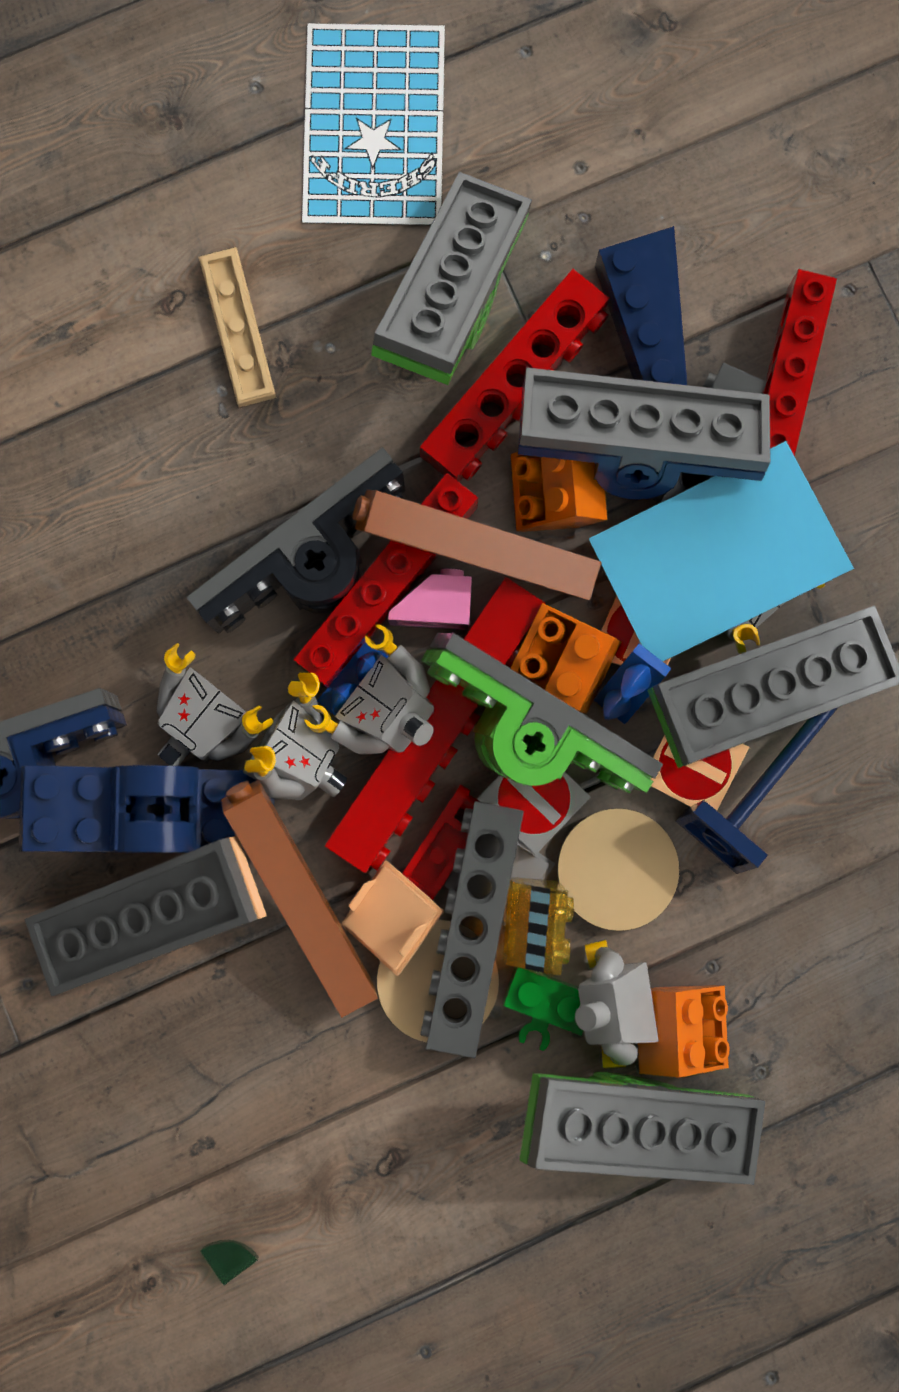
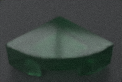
M234 1240L211 1242L200 1250L223 1285L227 1284L259 1259V1256L253 1249Z

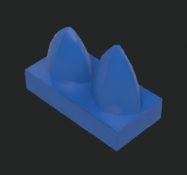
M365 642L317 702L335 716L369 670L373 668L378 658L382 655L387 659L389 656L382 651L369 647Z
M638 644L594 699L596 703L603 707L604 719L617 718L623 724H626L649 697L647 690L660 684L671 668L641 644Z

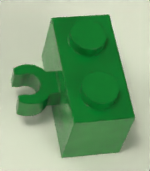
M516 963L502 1003L504 1007L531 1016V1020L526 1022L519 1030V1042L524 1044L526 1036L530 1031H538L542 1035L538 1048L541 1051H545L550 1043V1034L547 1029L549 1024L582 1036L583 1030L579 1028L575 1020V1013L581 1006L578 992L579 987L546 974L525 969L524 966Z

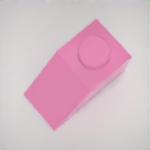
M441 569L440 575L431 574L389 611V624L393 626L469 630L472 577L464 576V571L458 569Z

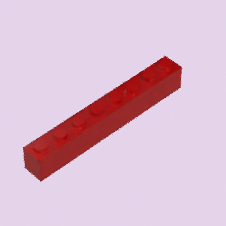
M505 577L464 640L511 669L521 648L519 645L528 634L542 603H546ZM438 680L434 682L427 696V699L434 705V712L427 720L433 726L431 739L421 746L411 741L405 751L400 753L389 749L325 844L326 848L365 874L368 873L371 867L377 871L391 852V850L385 847L393 834L401 837L413 819V816L408 814V811L416 799L421 803L426 800L436 785L430 778L439 766L446 770L458 752V749L453 747V744L461 733L468 736L481 717L475 713L479 705L461 695L465 688L459 684L455 687L451 684L447 686Z

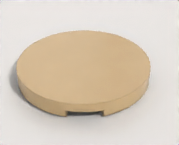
M608 809L586 817L569 832L559 852L557 877L561 892L567 903L585 921L603 929L616 931L630 930L648 924L667 908L677 888L679 861L672 840L657 822L636 811Z
M439 919L399 976H396L381 961L378 968V996L387 1017L404 1034L423 1042L428 1041V1037L421 1036L425 1011H434L436 996L429 995L433 970L441 971L444 955L437 954L441 929L450 930V920ZM459 923L462 934L471 938L478 936L470 928ZM458 957L451 964L453 973L461 978L471 976L476 969L474 962L467 957ZM494 961L483 1023L490 1015L498 995L499 975L496 961ZM451 998L443 1005L445 1013L451 1018H460L467 1012L465 1002L459 998Z

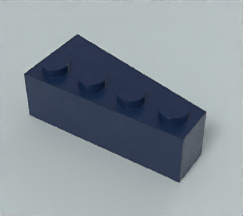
M674 226L600 249L595 263V270L603 293L609 297L608 308L632 378L634 380L687 385Z

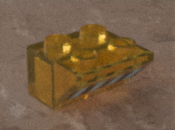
M511 877L507 895L502 956L507 965L551 975H562V964H568L570 960L571 945L570 939L565 938L566 922H572L574 899L573 897H568V890L557 880Z

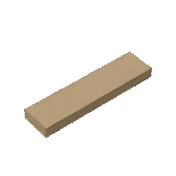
M237 247L200 256L201 268L238 407L277 398Z

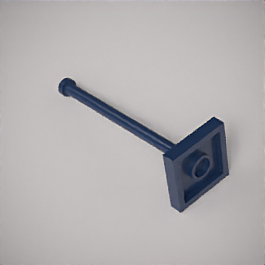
M839 707L808 718L727 818H724L705 800H702L685 809L675 822L736 874L758 868L768 855L745 836L739 828Z

